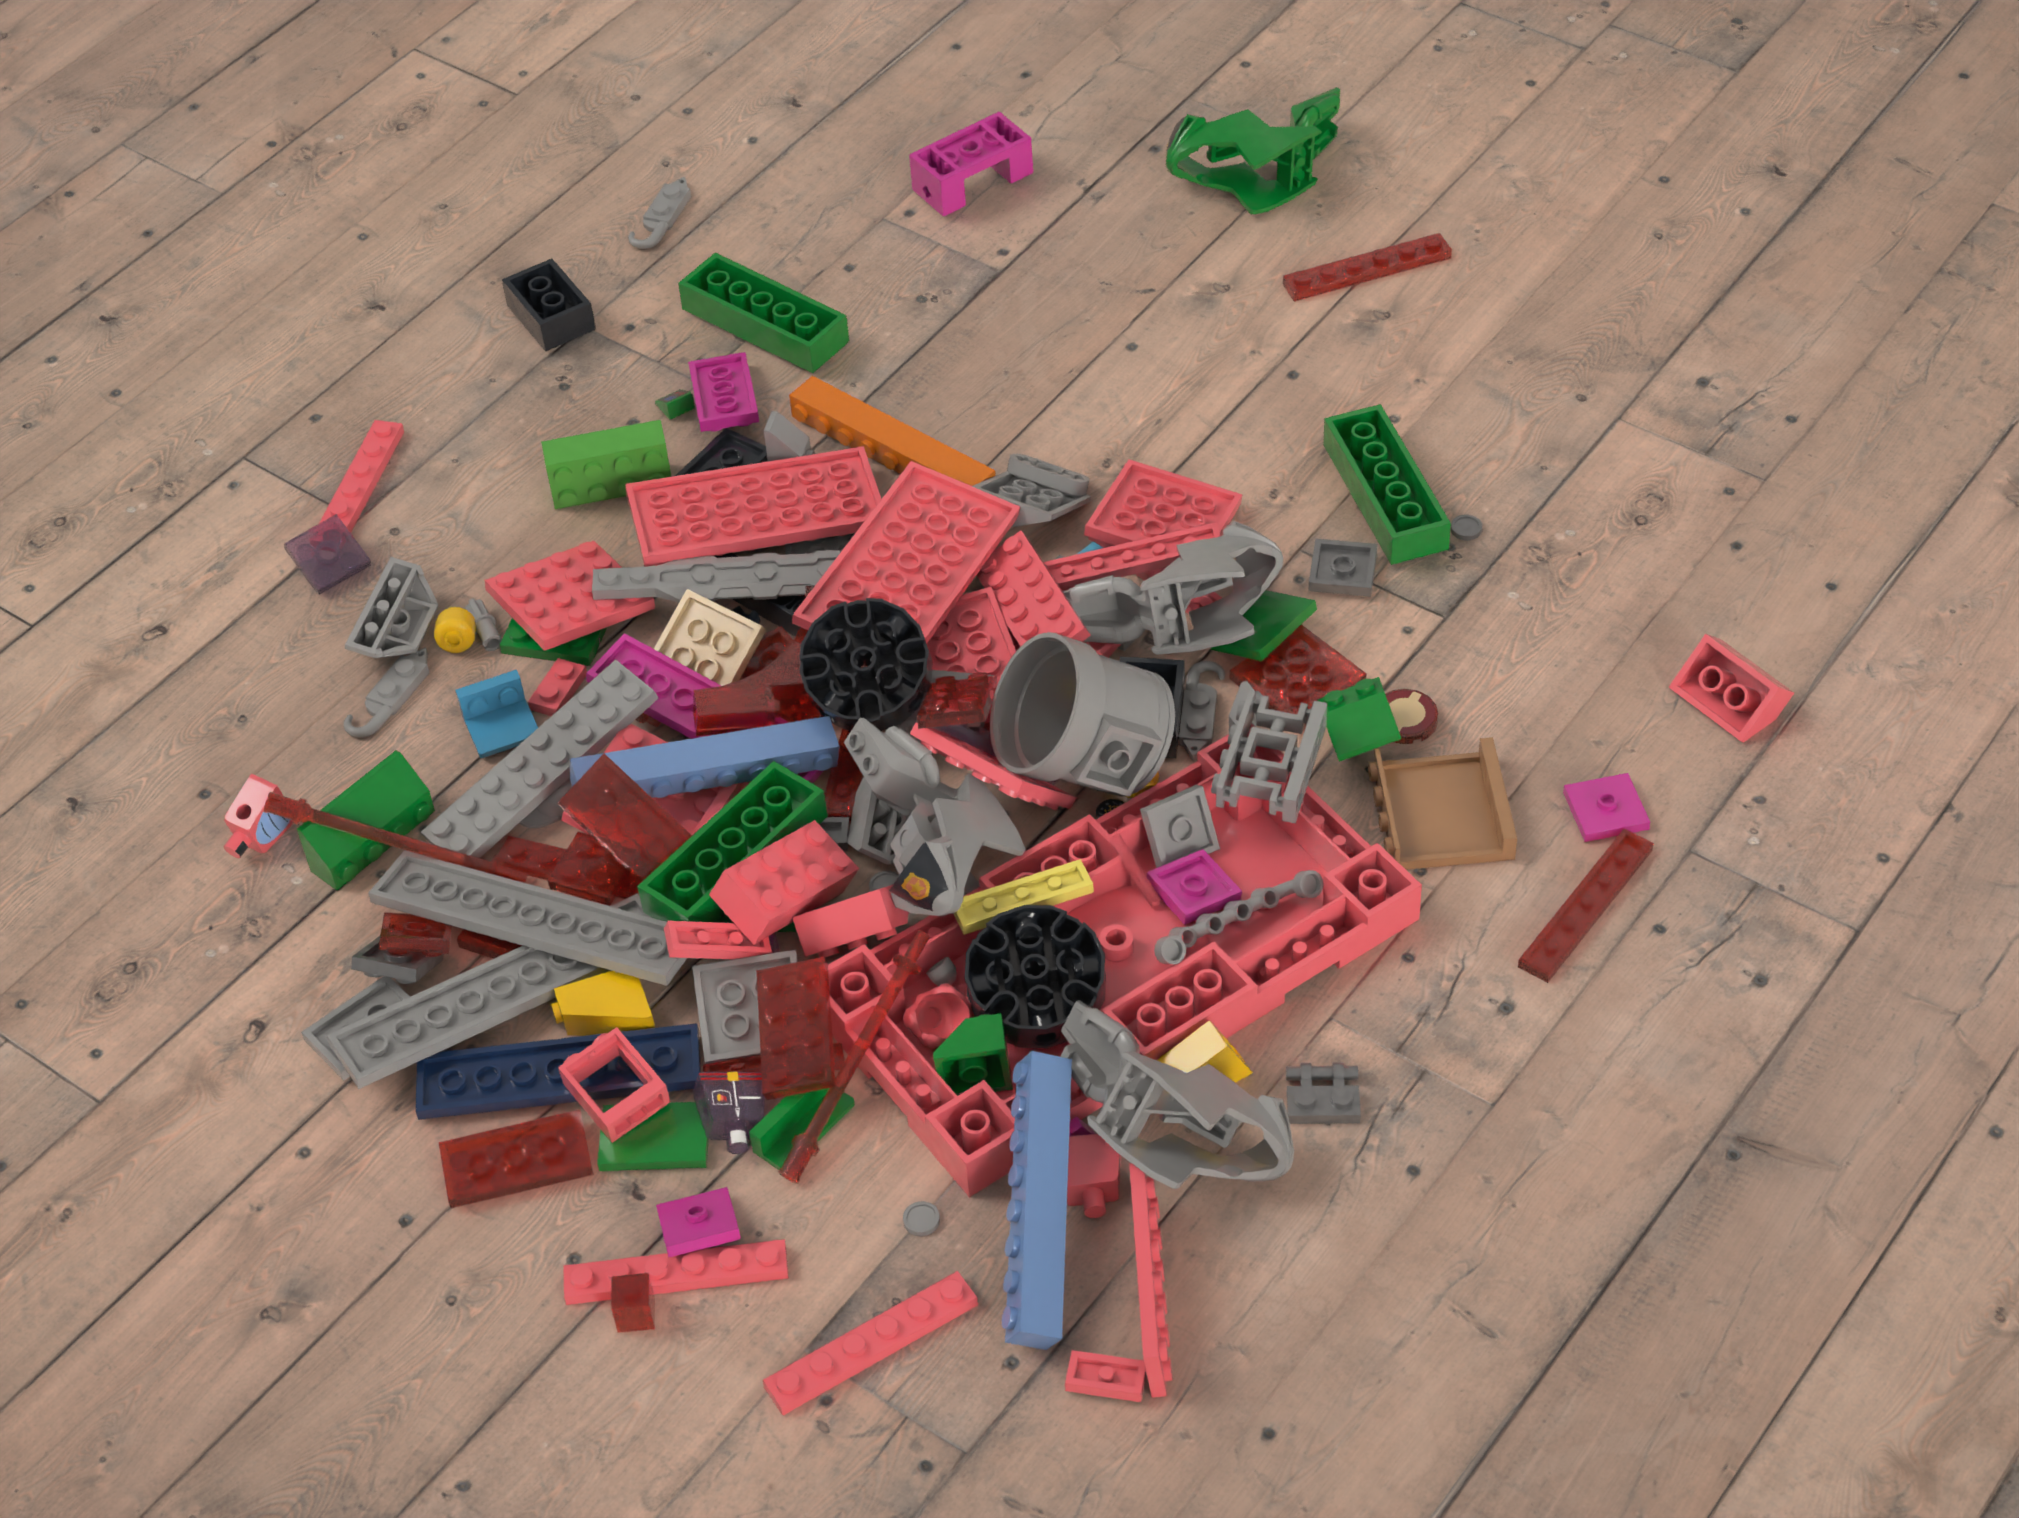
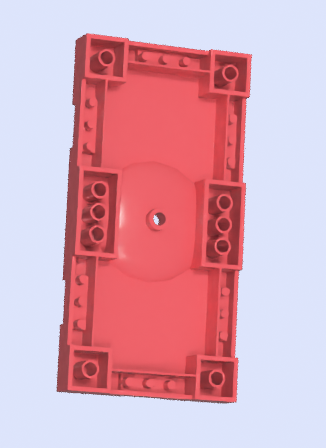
M1229 734L1198 751L1195 763L1096 820L1089 814L1028 849L1021 856H1016L979 878V887L963 896L965 897L1081 859L1093 882L1094 892L1054 905V907L1067 911V915L1077 918L1082 924L1084 922L1096 933L1105 954L1106 973L1105 1001L1100 1011L1130 1030L1139 1044V1053L1154 1060H1158L1209 1020L1226 1038L1232 1036L1285 1003V994L1333 964L1339 969L1418 921L1420 917L1422 884L1378 843L1371 846L1309 786H1307L1296 824L1282 821V812L1277 811L1276 815L1269 814L1268 800L1240 795L1236 807L1229 806L1228 801H1225L1223 808L1216 807V794L1211 793L1212 781L1215 773H1221V754L1223 749H1229L1230 744H1228ZM1256 746L1253 758L1282 763L1284 757L1280 750ZM1238 762L1230 787H1232L1235 775L1254 779L1253 776L1240 774V762ZM1289 772L1286 783L1267 780V782L1282 784L1281 797L1284 796L1291 772ZM1194 785H1199L1204 788L1220 846L1219 850L1208 855L1242 890L1241 900L1245 901L1251 898L1252 892L1257 888H1273L1293 880L1298 872L1314 870L1321 875L1323 890L1320 895L1314 898H1301L1296 893L1279 899L1278 904L1273 908L1258 909L1252 912L1250 918L1246 921H1233L1225 925L1223 931L1219 934H1209L1198 938L1192 947L1186 948L1185 957L1180 963L1162 964L1155 956L1154 948L1156 942L1160 938L1168 936L1171 929L1175 927H1191L1196 924L1197 920L1184 925L1163 900H1161L1160 904L1156 902L1155 905L1151 904L1152 906H1150L1143 896L1146 894L1141 893L1142 890L1139 889L1131 877L1132 874H1129L1130 871L1127 870L1119 858L1120 855H1117L1118 852L1115 851L1109 840L1120 834L1134 855L1133 857L1136 858L1135 860L1138 861L1137 863L1146 874L1145 876H1147V872L1156 869V864L1140 809ZM1222 908V909H1220V910H1218V911H1216V912H1213V913H1211V914H1214V913L1218 914V913L1224 911V908ZM954 913L945 916L930 915L871 950L863 944L806 977L811 1012L868 1079L873 1077L906 1115L908 1126L970 1198L1007 1175L1013 1165L1010 1138L1015 1124V1117L1011 1115L1012 1103L1016 1097V1084L1013 1082L1015 1065L1031 1051L1061 1057L1065 1046L1070 1045V1043L1067 1041L1050 1048H1019L1007 1043L1013 1090L995 1092L983 1080L957 1096L936 1072L933 1052L937 1048L932 1049L923 1046L918 1037L909 1028L904 1026L903 1015L908 1007L915 1004L916 997L919 994L939 987L931 981L926 972L945 957H949L956 967V979L951 986L955 987L967 998V986L965 983L966 952L973 939L975 940L977 935L985 928L964 935ZM1071 1076L1070 1121L1075 1117L1082 1120L1100 1109L1104 1103L1086 1097Z

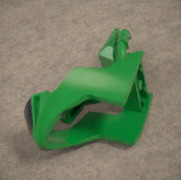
M1336 87L1291 107L1290 127H1270L1249 109L1210 122H1206L1203 117L1187 114L1186 117H1183L1175 125L1166 148V168L1172 175L1181 179L1232 193L1252 215L1268 212L1293 200L1317 183L1318 179L1312 177L1313 160L1337 137L1338 126L1331 119L1339 112L1340 89ZM1202 146H1209L1208 151H1206V158L1211 163L1241 155L1248 165L1244 162L1209 168L1193 160L1188 155L1198 151ZM1272 160L1277 162L1276 180H1265L1255 171Z

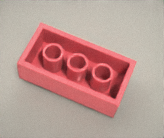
M814 820L724 870L709 896L751 943L755 945L794 922L792 917L813 911L842 894L858 872L859 867Z

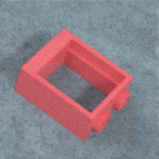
M617 1027L609 1033L598 1036L589 1047L580 1053L570 1055L558 1067L564 1086L611 1143L670 1103L665 1083ZM620 1055L644 1086L604 1113L581 1086L580 1082Z

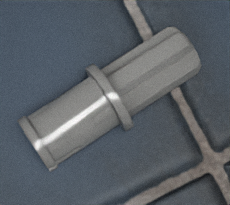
M470 599L466 610L473 614L475 618L476 634L479 635L487 651L497 650L500 648L502 638L495 627V618L488 613L481 599Z

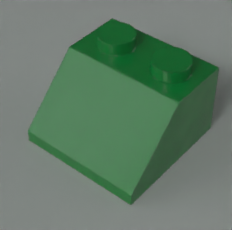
M1379 677L1363 679L1357 682L1355 686L1342 691H1331L1323 698L1317 699L1319 702L1327 703L1326 727L1339 762L1402 739Z
M983 1014L973 1018H966L933 1052L936 1072L957 1096L983 1080L995 1092L1013 1090L1009 1053L1001 1014Z

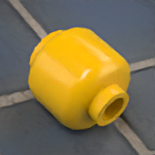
M450 607L443 610L437 617L434 629V639L437 645L449 653H461L472 646L476 634V623L473 614L461 607Z

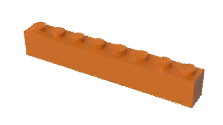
M811 376L789 394L792 417L797 421L803 422L818 432L830 436L844 446L850 448L864 447L867 458H871L883 464L886 468L900 474L912 461L970 486L996 476L994 469L814 376Z

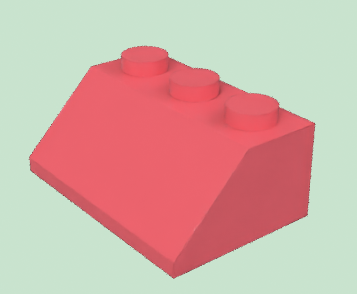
M1708 634L1703 636L1669 686L1671 690L1743 743L1774 722L1794 695L1793 691L1726 642Z
M892 885L792 918L805 957L818 953L819 959L839 953L837 946L847 944L848 950L863 944H868L866 937L874 934L877 941L896 935L895 928L908 923L909 912L895 907L891 892H889Z

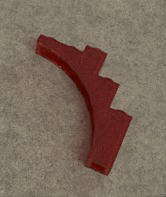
M815 585L805 586L804 599L811 592ZM800 627L794 641L780 657L764 669L733 683L694 690L692 712L696 736L717 735L775 725V718H780L781 716L780 706L808 704L809 697L799 671L800 645L808 630Z

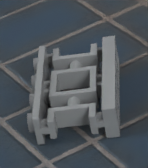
M1249 690L1246 700L1240 701L1236 714L1238 723L1237 725H1231L1228 736L1230 747L1222 751L1220 759V769L1222 770L1220 774L1215 773L1213 777L1211 793L1216 794V807L1221 808L1224 807L1225 801L1229 802V806L1236 807L1240 795L1268 800L1269 814L1276 815L1277 811L1282 812V821L1296 824L1327 726V703L1314 701L1312 709H1308V704L1301 703L1298 714H1291L1268 709L1269 697L1262 695L1261 700L1256 699V691ZM1257 714L1256 726L1267 727L1270 730L1251 727L1254 715ZM1305 723H1307L1300 747H1297L1298 735L1283 733V731L1302 734ZM1256 746L1285 751L1282 763L1253 758ZM1238 762H1240V774L1253 776L1254 779L1235 775L1232 787H1230ZM1289 772H1291L1284 796L1281 797L1282 784L1267 782V780L1286 783Z

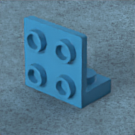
M517 669L455 690L462 717L480 758L517 747L538 729L526 702Z

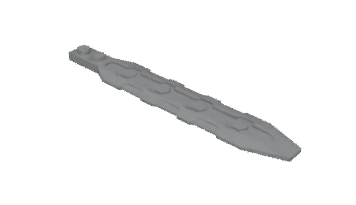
M823 550L808 554L787 555L760 553L753 556L724 558L701 556L673 560L658 566L593 569V600L659 597L679 603L687 589L713 602L716 599L753 598L754 600L777 599L779 596L808 595L841 551Z

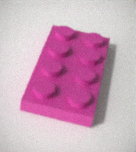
M746 352L688 362L701 432H715L722 428L744 427L760 422Z

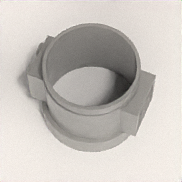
M1057 633L1038 634L1025 642L1015 652L998 682L990 715V736L993 750L1002 766L1013 773L1041 781L1061 779L1111 795L1130 797V795L1141 790L1153 779L1166 758L1175 725L1174 700L1166 681L1154 672L1099 655L1090 645Z

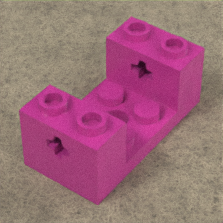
M1000 111L909 154L912 190L943 217L966 206L964 179L986 168L992 167L1011 184L1033 173L1031 137Z

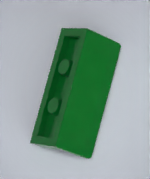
M820 1062L749 1131L753 1153L782 1173H787L855 1105L854 1098L834 1086L832 1068Z

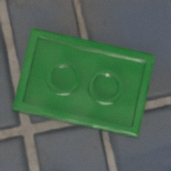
M1265 590L1242 615L1254 626V634L1233 643L1211 647V650L1262 661L1317 610L1316 602L1312 599Z
M670 1102L613 1143L600 1130L597 1162L599 1171L707 1168L710 1102ZM616 1104L603 1105L602 1111L605 1113Z

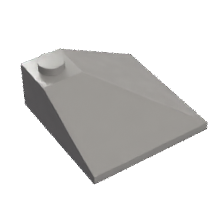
M1008 471L972 486L1021 507L1018 518L1012 527L1052 521L1089 503L1092 497L1089 495H1070L1015 476Z

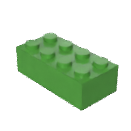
M661 420L541 441L555 509L627 496L625 484L672 477Z

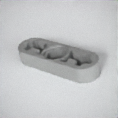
M1011 454L1009 457L1007 471L1010 474L1070 495L1084 496L1087 494L1090 479L1083 474L1023 454Z

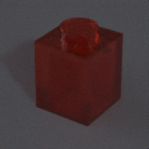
M649 1273L611 1276V1310L618 1333L655 1329V1296Z

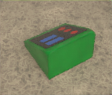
M677 390L655 401L656 406L669 420L695 409L693 394L686 390Z

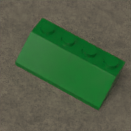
M395 750L299 826L297 832L310 871L335 890H339L347 882L353 880L369 864L379 859L395 843L401 841L406 834L421 822L427 820L435 812L427 786L398 750Z

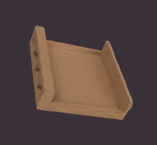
M1493 737L1480 738L1479 752L1382 761L1380 749H1374V762H1368V773L1370 782L1376 781L1377 787L1373 788L1375 807L1381 806L1382 810L1378 814L1380 832H1386L1387 835L1384 838V849L1406 870L1515 860L1517 835Z

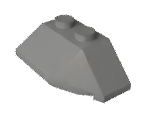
M390 557L345 643V649L373 658L417 652L438 610V603L424 577L420 565Z
M863 777L856 792L847 843L857 851L887 865L893 864V859L896 855L890 843L909 816H903L893 808H889L887 803L877 798L865 777Z

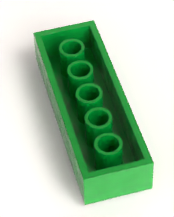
M716 252L678 282L683 310L811 373L818 370L850 342L847 315Z
M1378 404L1324 418L1323 445L1390 564L1393 565L1449 550L1451 522L1382 405Z
M773 761L637 886L643 912L654 919L665 922L716 923L725 912L709 894L724 870L814 820L821 824L828 817L824 790Z

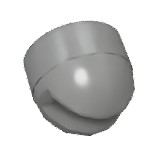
M945 957L933 965L926 974L934 984L940 986L941 984L952 985L956 979L957 972L950 958Z

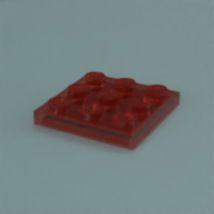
M1302 624L1262 661L1247 658L1229 670V679L1240 687L1242 682L1248 681L1255 691H1259L1263 696H1268V709L1291 714H1298L1301 703L1308 704V709H1312L1314 701L1323 698L1327 693L1350 688L1367 677V673Z

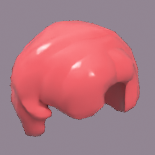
M941 984L939 987H935L926 993L919 994L916 997L915 1004L908 1007L904 1012L903 1022L904 1026L909 1028L918 1037L923 1046L934 1049L939 1047L966 1018H973L975 1016L971 1004L963 993L949 984Z

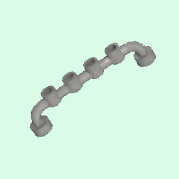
M1307 870L1298 872L1293 880L1273 888H1257L1252 892L1251 898L1245 901H1229L1224 906V911L1218 914L1200 915L1197 918L1196 924L1191 927H1175L1171 929L1168 936H1164L1156 942L1154 948L1155 956L1162 964H1178L1184 959L1186 948L1192 947L1198 938L1209 934H1219L1223 931L1225 925L1233 921H1246L1250 918L1252 912L1261 908H1273L1278 904L1279 899L1294 893L1301 898L1317 897L1323 890V879L1318 872Z

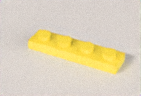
M1081 859L965 896L963 897L960 909L954 915L965 935L986 928V923L997 914L1022 905L1054 906L1093 893V882Z

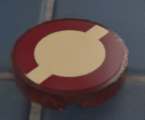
M1398 689L1386 693L1402 738L1394 741L1395 743L1413 744V740L1421 738V741H1423L1435 732L1439 713L1435 702L1429 696L1411 689Z

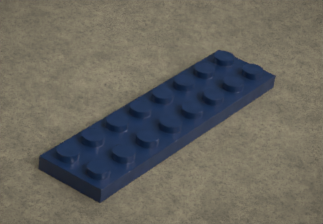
M697 1023L621 1032L665 1083L668 1092L702 1088L701 1075H699L701 1073ZM601 1034L444 1051L431 1055L417 1062V1118L422 1120L578 1102L564 1086L558 1067L570 1055L580 1053L589 1047ZM620 1055L580 1082L581 1086L593 1100L627 1097L644 1086Z

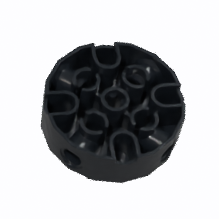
M866 598V601L856 600L848 604L843 602L830 607L811 624L800 645L799 671L812 705L823 717L830 716L832 724L850 732L860 718H865L880 731L900 725L920 708L931 687L933 661L920 625L904 608L883 599Z
M1022 905L997 914L986 923V928L977 935L975 940L973 939L966 952L965 983L967 986V998L971 1004L974 1016L1001 1014L1006 1042L1019 1048H1050L1067 1042L1068 1040L1061 1032V1029L1075 1002L1080 1000L1088 1007L1100 1010L1105 1001V954L1096 933L1084 922L1082 924L1077 918L1067 915V911L1052 905Z

